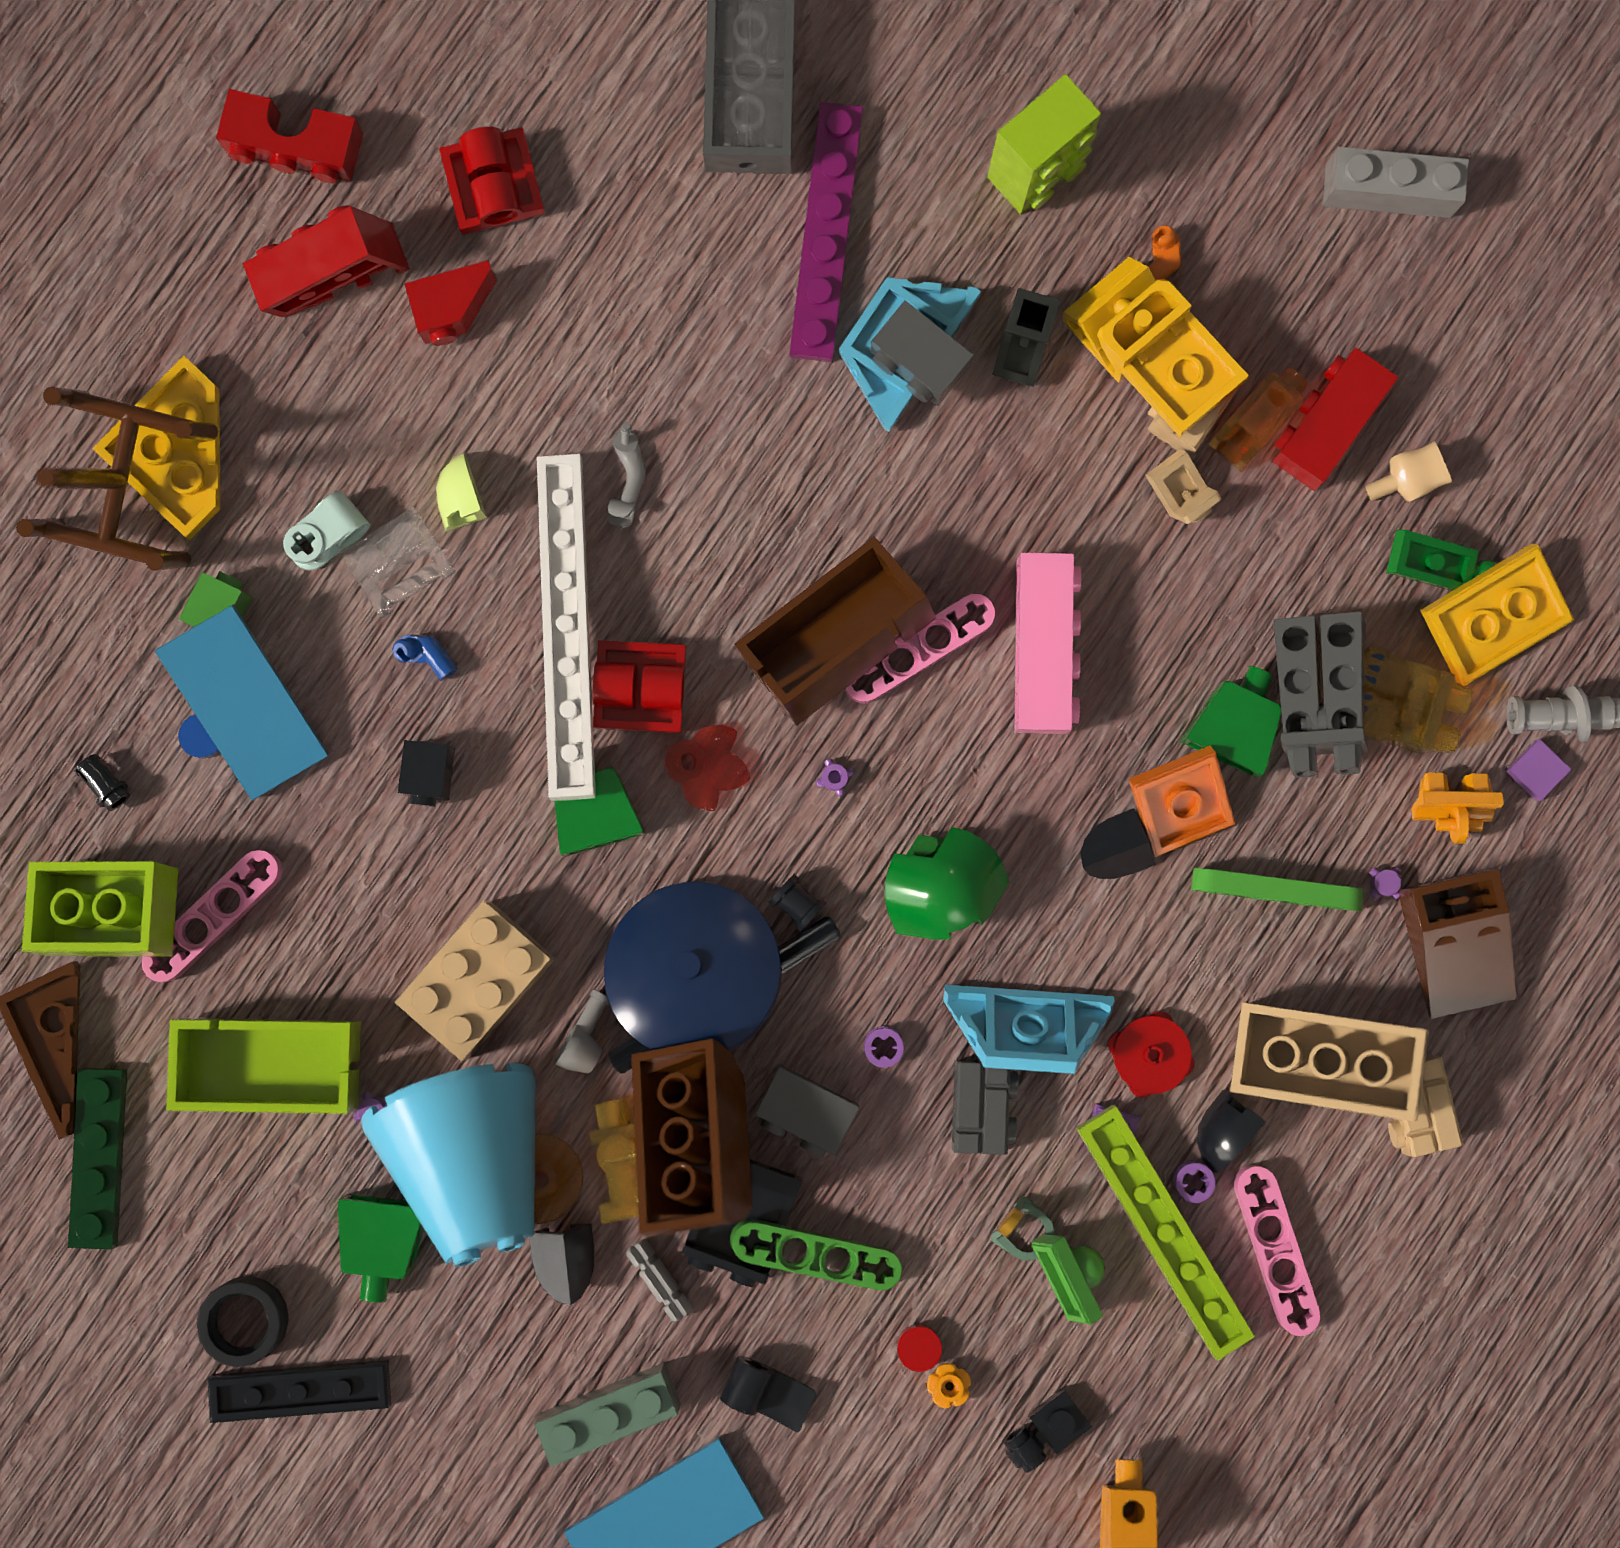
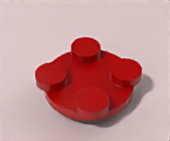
M1155 1011L1149 1016L1134 1019L1124 1026L1121 1031L1113 1033L1107 1042L1108 1050L1113 1055L1114 1065L1119 1076L1128 1085L1131 1093L1140 1098L1173 1089L1180 1084L1185 1076H1188L1193 1071L1195 1066L1191 1054V1046L1186 1034L1173 1022L1172 1017L1163 1011Z

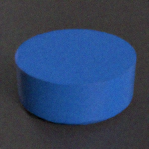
M196 714L188 717L182 723L178 738L182 749L187 754L206 759L220 752Z

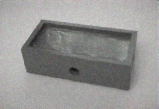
M707 0L703 140L705 172L791 174L795 0Z

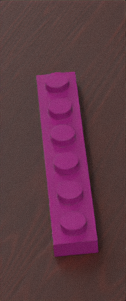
M820 102L790 345V358L831 363L833 361L861 129L862 106Z

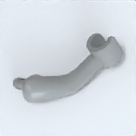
M629 423L621 425V432L615 434L612 441L615 451L625 467L627 477L621 500L614 498L610 500L608 505L609 516L607 519L609 524L627 528L632 524L635 504L646 474L638 438L631 432L632 427Z

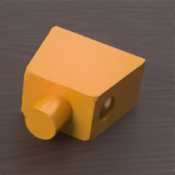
M1115 1459V1485H1102L1100 1548H1157L1156 1491L1148 1487H1142L1143 1460ZM1133 1500L1135 1505L1134 1511L1130 1516L1124 1518L1122 1513L1123 1506L1126 1502Z

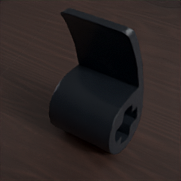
M738 1356L720 1400L738 1412L750 1416H756L757 1412L791 1430L799 1432L814 1401L816 1392L813 1388L751 1358Z

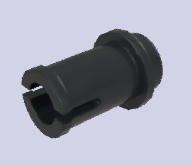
M98 754L85 758L77 765V769L74 770L98 797L96 803L99 807H106L108 811H113L129 799L130 794L127 791L128 785L126 782H119L101 761Z

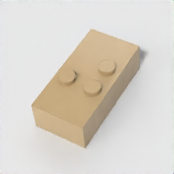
M1242 1002L1230 1092L1415 1122L1418 1120L1429 1030Z

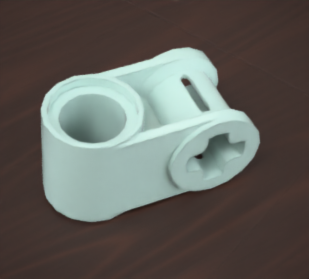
M339 490L324 498L311 513L288 530L283 540L284 550L287 556L301 569L308 571L317 570L344 548L358 541L368 531L370 523L344 492ZM305 540L311 543L314 549L309 555L300 546Z

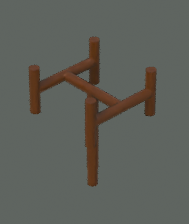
M58 387L46 388L43 393V399L49 405L70 407L121 420L111 469L57 467L42 468L36 474V481L42 487L57 489H107L98 533L66 525L59 518L22 519L16 525L17 533L22 537L41 536L146 563L147 567L154 571L187 567L191 562V557L186 551H166L116 538L137 434L140 425L175 434L181 439L212 441L218 436L217 427L212 423L196 422L91 395L87 391Z

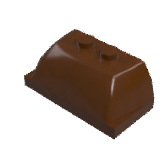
M715 1039L631 1054L639 1234L651 1237L744 1221L752 1211V1188L745 1081L734 1057Z

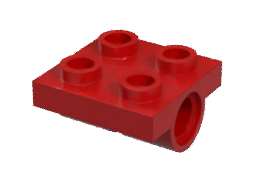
M493 126L479 127L462 134L459 137V143L439 148L459 230L462 235L545 214L523 127L504 132Z
M598 640L597 661L595 662L593 673V728L682 734L686 645Z

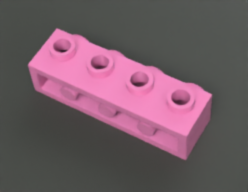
M1020 553L1017 559L1014 733L1067 734L1072 730V723H1079L1080 699L1079 697H1072V680H1079L1080 654L1073 653V636L1080 635L1081 612L1080 610H1073V592H1080L1081 566H1074V554Z

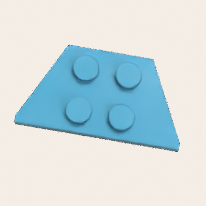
M889 277L885 279L839 348V354L886 431H891L914 395L907 389L908 382L896 372L892 376L885 373L873 362L872 358L874 355L870 352L872 339L904 301H907L949 336L953 337L980 297L981 290L976 287H968L967 290L941 287V283L933 282L914 284L907 279Z
M946 984L943 995L944 1003L985 1068L1075 1074L1112 1014L1115 1002L1114 996Z

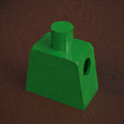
M1249 666L1240 686L1227 680L1220 683L1188 727L1180 743L1197 751L1211 746L1216 752L1218 761L1254 778L1263 775L1267 767L1281 715V706L1264 698L1274 676L1263 669Z
M594 761L596 798L555 801L559 850L562 856L574 855L646 834L624 784L614 767L597 771Z
M346 1194L338 1199L341 1272L362 1275L360 1300L376 1303L386 1302L389 1278L405 1279L411 1274L424 1228L406 1200Z

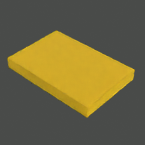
M1532 543L1420 610L1457 685L1463 687L1574 621L1539 545Z

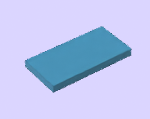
M234 604L154 650L251 800L328 756V751Z
M719 1436L565 1528L564 1534L572 1548H716L764 1519V1513Z

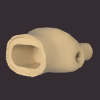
M1433 441L1422 448L1405 451L1390 458V475L1365 485L1371 502L1395 491H1398L1407 502H1411L1427 495L1440 486L1452 483V479L1436 441Z

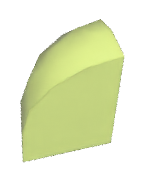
M466 453L454 457L441 471L436 486L438 509L446 532L487 518Z

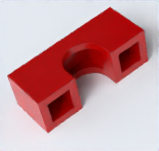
M228 89L216 136L218 142L228 153V157L245 164H253L254 160L267 162L273 169L289 174L295 173L296 169L310 172L314 178L327 183H336L337 179L352 181L364 134L356 118L313 108L306 129L298 135L285 137L277 134L281 113L271 98Z

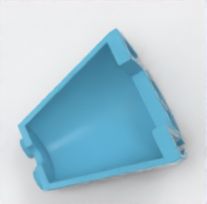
M509 1063L506 1065L507 1071L495 1072L493 1064H487L441 1074L385 1097L387 1104L385 1108L378 1111L377 1106H371L361 1118L364 1134L446 1264L454 1262L455 1267L469 1265L481 1259L480 1251L486 1248L498 1246L499 1252H508L526 1244L525 1239L534 1236L536 1078L532 1068L527 1065Z

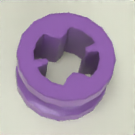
M880 1026L868 1033L865 1038L864 1049L866 1057L872 1064L877 1067L886 1068L899 1062L903 1056L904 1044L902 1037L896 1030L891 1027ZM879 1036L883 1040L889 1036L894 1038L896 1044L891 1046L896 1051L891 1057L882 1054L878 1058L873 1054L871 1050H875L876 1045H872V1042L876 1037Z
M1186 1161L1175 1169L1172 1176V1184L1175 1192L1184 1200L1191 1203H1201L1213 1194L1215 1177L1212 1171L1202 1163ZM1200 1170L1204 1176L1199 1179L1205 1182L1204 1187L1201 1191L1193 1188L1190 1193L1185 1192L1184 1188L1188 1186V1184L1182 1182L1185 1174L1195 1175Z

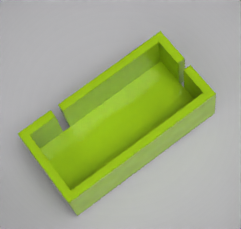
M224 1018L171 1019L169 1022L166 1111L348 1114L358 1110L359 1070L351 1069V1063L360 1061L361 1021L224 1020Z

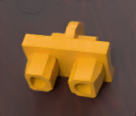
M1428 772L1424 774L1420 781L1419 797L1411 808L1412 820L1435 821L1436 831H1449L1452 843L1464 844L1469 832H1481L1483 822H1491L1493 820L1496 808H1502L1504 805L1502 792H1493L1488 774L1471 773L1465 775L1461 780L1462 792L1449 791L1446 774Z

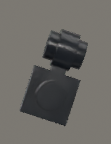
M1062 1387L1028 1414V1417L1036 1426L1033 1431H1028L1025 1426H1022L1006 1437L1003 1442L1007 1447L1005 1454L1016 1468L1022 1467L1025 1473H1028L1037 1468L1046 1459V1454L1043 1452L1046 1442L1058 1454L1092 1426Z

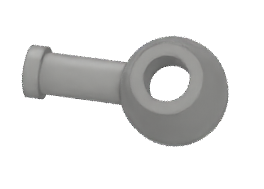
M595 990L591 991L589 995L591 998L576 1025L573 1026L555 1057L554 1064L563 1069L589 1074L602 1054L603 1049L590 1034L606 1005L609 1006L610 1003L607 996Z

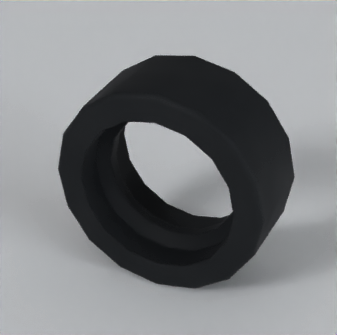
M251 1276L231 1279L210 1292L200 1306L196 1321L198 1339L206 1353L220 1364L233 1367L254 1365L272 1353L285 1337L289 1322L287 1303L279 1290L264 1279ZM243 1294L255 1297L262 1302L269 1318L267 1333L263 1339L254 1346L246 1348L235 1347L225 1341L217 1325L219 1309L224 1302L233 1296Z

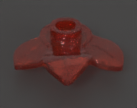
M710 725L698 730L692 740H683L673 744L665 755L664 763L668 775L674 781L681 783L685 799L695 808L715 811L718 806L719 791L737 789L750 779V773L745 763L736 754L730 752L735 743L737 731L729 726ZM684 754H690L694 758V766L691 770H686L681 765V758Z

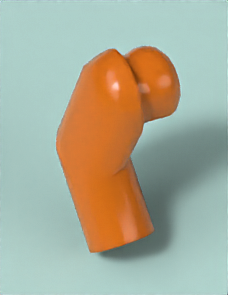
M1162 225L1156 228L1152 234L1153 263L1148 267L1155 280H1166L1181 264L1179 235L1175 233L1171 226Z

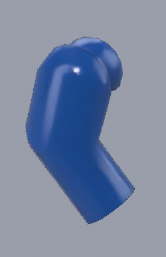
M404 635L393 645V655L398 661L402 663H428L440 681L447 679L458 670L440 642L433 636Z

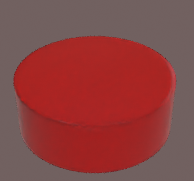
M914 1324L905 1328L899 1335L897 1353L900 1361L906 1368L915 1372H924L932 1369L938 1363L942 1354V1345L938 1334L931 1327L924 1324Z

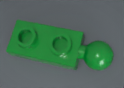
M1396 530L1386 573L1453 591L1498 563L1493 560H1482L1476 563L1478 550L1409 530Z

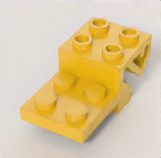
M1128 257L1063 312L1062 321L1118 383L1126 378L1176 434L1182 437L1243 385L1249 375L1190 312L1192 305L1170 281L1165 279L1155 280L1148 266Z

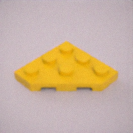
M183 355L134 406L196 422L212 423L218 429V436L212 441L181 439L175 434L139 425L128 483L185 538L191 540L220 510L219 388ZM121 420L92 448L111 467Z

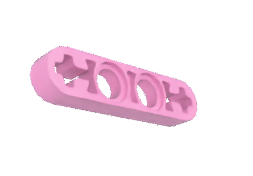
M970 594L936 614L934 621L907 642H904L900 637L895 640L897 647L906 649L912 654L914 659L912 668L906 672L894 671L889 665L888 655L881 661V665L886 675L893 680L892 682L885 684L883 676L878 678L871 685L873 692L867 695L864 690L856 692L852 686L856 684V680L845 689L847 695L857 703L867 704L873 702L980 636L990 628L995 618L993 603L981 594ZM972 604L975 609L982 606L986 611L982 616L983 624L978 626L975 621H970L961 628V631L966 636L959 638L956 626L946 617L954 614L955 621L957 622L966 616L968 612L967 605ZM933 626L946 628L950 634L949 645L943 649L931 648L925 639L927 630ZM874 666L864 676L872 675L877 672L878 668Z
M263 850L251 851L243 856L175 921V940L179 946L189 951L190 955L187 957L185 952H178L169 962L173 968L171 971H158L156 967L160 961L157 957H142V969L146 976L157 982L174 981L181 977L278 884L283 873L282 863L278 856ZM256 860L257 862L264 863L268 860L270 865L266 871L270 876L267 880L264 878L254 879L248 885L249 888L255 890L250 895L247 888L235 881V878L239 875L241 880H248L256 871L252 865L253 862ZM226 888H233L240 896L239 907L232 913L223 912L217 902L219 894ZM193 919H201L208 928L207 937L200 944H193L186 937V926ZM173 943V950L178 946Z
M1256 1164L1246 1165L1235 1175L1234 1190L1279 1324L1289 1333L1296 1336H1306L1314 1332L1319 1325L1320 1311L1277 1180L1273 1173L1263 1166ZM1255 1174L1261 1180L1266 1179L1267 1185L1262 1186L1260 1192L1264 1202L1269 1204L1274 1200V1207H1261L1251 1213L1250 1207H1259V1203L1254 1193L1245 1191V1186L1251 1183L1250 1175ZM1266 1216H1275L1281 1223V1232L1274 1240H1263L1258 1233L1259 1222ZM1280 1259H1289L1295 1265V1275L1287 1283H1278L1272 1276L1273 1265ZM1302 1286L1303 1292H1294ZM1294 1292L1299 1306L1303 1309H1308L1309 1313L1302 1316L1303 1323L1301 1325H1298L1292 1319H1287V1315L1293 1313V1306L1290 1298L1286 1295L1279 1298V1293Z

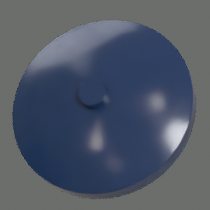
M707 882L672 884L642 898L624 915L617 925L608 944L604 964L606 993L615 1016L632 1037L651 1050L708 1039L717 1040L728 1052L738 1048L754 1036L768 1019L778 998L782 978L780 949L776 937L764 916L740 894L723 886Z

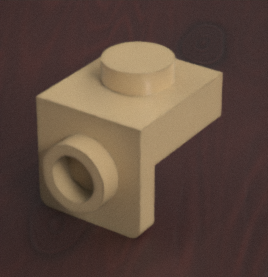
M1180 449L1145 475L1169 516L1186 524L1205 518L1212 511V506L1222 499L1217 490L1207 487L1188 453Z

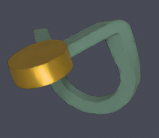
M1022 1196L993 1232L991 1240L1012 1256L1020 1260L1033 1261L1038 1259L1034 1250L1030 1252L1022 1251L1016 1248L1007 1238L1023 1216L1021 1209L1043 1223L1046 1231L1045 1234L1054 1235L1055 1231L1051 1219L1028 1197Z

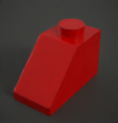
M489 260L404 283L418 334L425 344L432 343L434 346L447 345L455 342L458 339V335L468 332L497 282Z

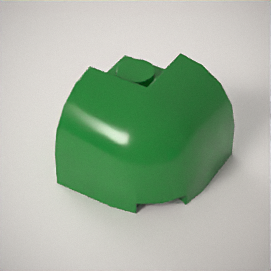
M951 827L945 838L918 835L906 855L894 853L888 867L885 882V903L888 915L896 934L934 940L951 939V932L964 929L974 922L983 925L992 914L1005 891L1009 878L996 851L982 838L969 831Z

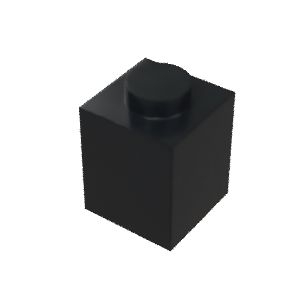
M404 740L398 793L410 796L409 804L436 807L437 799L449 800L455 748L445 744Z

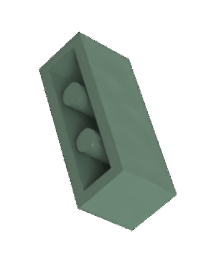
M665 1362L540 1412L534 1425L550 1467L675 1417L678 1415L681 1403Z

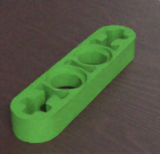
M1193 868L1192 891L1362 912L1364 889Z
M746 1219L739 1222L733 1228L730 1235V1244L734 1253L740 1260L751 1264L874 1290H887L894 1287L902 1275V1266L899 1259L891 1250L882 1246L756 1219ZM751 1229H754L759 1239L772 1242V1233H778L773 1247L774 1258H768L770 1250L759 1245L754 1246L752 1252H746L745 1245L739 1241L740 1237L749 1236ZM792 1238L802 1239L807 1246L805 1256L797 1262H789L782 1255L784 1244ZM836 1247H842L849 1253V1263L841 1271L829 1270L825 1263L827 1253ZM863 1251L861 1259L872 1264H878L880 1258L885 1257V1263L891 1267L890 1273H882L880 1279H876V1275L872 1270L859 1267L860 1275L853 1276L859 1266L858 1252Z

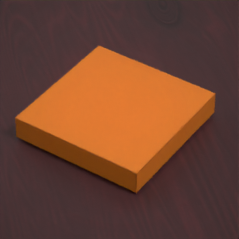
M1211 746L1128 779L1143 829L1155 857L1236 824L1217 755Z

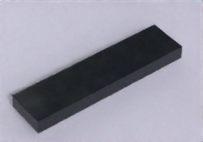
M388 1360L215 1374L207 1378L210 1423L385 1409L391 1406Z

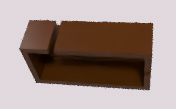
M874 536L734 645L748 667L765 688L771 692L774 699L795 725L798 726L898 648L895 643L897 638L900 637L904 642H907L934 621L936 617L925 593Z

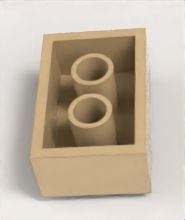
M483 900L394 1003L460 1061L471 1058L557 958L493 902Z

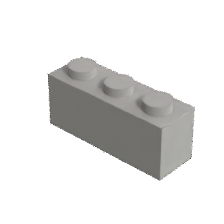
M1337 147L1326 164L1323 206L1451 218L1466 200L1469 159Z

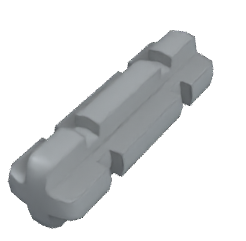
M641 1239L628 1248L626 1252L627 1257L634 1267L639 1266L641 1269L640 1276L658 1302L663 1301L665 1304L663 1309L671 1321L676 1322L691 1311L692 1304L684 1293L680 1294L677 1291L679 1289L678 1284L660 1258L655 1259L653 1256L655 1251L646 1239Z

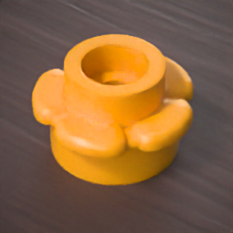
M944 1363L939 1365L934 1373L930 1374L927 1381V1389L933 1395L934 1403L939 1407L950 1408L951 1405L958 1407L969 1398L968 1387L971 1386V1379L963 1368L959 1369L952 1363ZM947 1382H952L954 1384L952 1390H947L945 1388Z

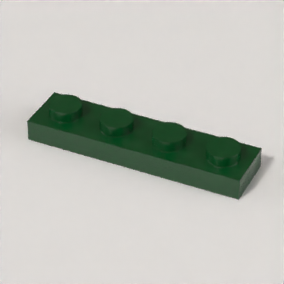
M78 1069L68 1248L112 1250L118 1247L127 1069Z

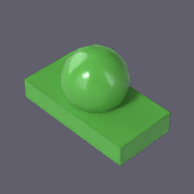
M1042 1234L1031 1241V1246L1067 1320L1092 1325L1102 1318L1103 1315L1090 1289L1097 1287L1104 1278L1106 1268L1103 1257L1089 1246H1078L1070 1249L1064 1236Z

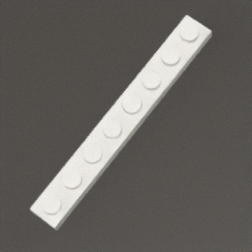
M580 454L537 457L548 793L551 801L596 798L583 461Z

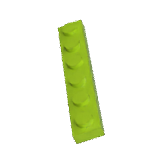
M1111 1105L1077 1126V1132L1213 1358L1218 1361L1255 1337L1118 1108L1115 1105Z

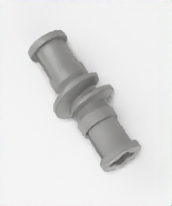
M1578 686L1568 687L1564 691L1562 698L1547 697L1545 700H1522L1520 696H1511L1506 709L1507 727L1511 735H1518L1523 733V731L1545 730L1546 732L1561 731V733L1567 736L1572 733V730H1576L1578 740L1580 742H1587L1591 729L1610 730L1620 728V698L1597 696L1589 699L1588 695Z

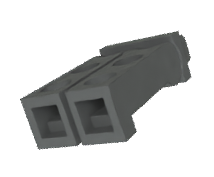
M1362 611L1320 615L1324 704H1321L1320 630L1315 616L1273 619L1284 732L1281 733V746L1289 759L1292 774L1296 778L1318 775L1317 755L1334 754V770L1336 774H1359L1361 772L1363 752H1368V738L1365 737L1366 624Z

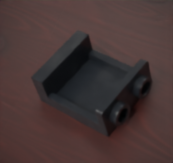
M750 1159L752 1211L745 1220L756 1219L786 1226L802 1184V1177ZM739 1222L689 1231L681 1254L689 1257V1265L707 1272H713L714 1267L731 1272V1280L752 1288L755 1287L756 1282L766 1284L771 1268L742 1261L732 1249L730 1235L733 1228ZM751 1229L749 1236H741L739 1241L745 1245L746 1252H752V1248L759 1245L770 1250L768 1258H774L773 1247L778 1233H772V1242L759 1239L756 1230Z

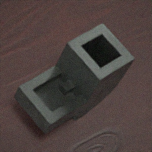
M1022 288L1017 289L992 375L1034 387L1061 300Z

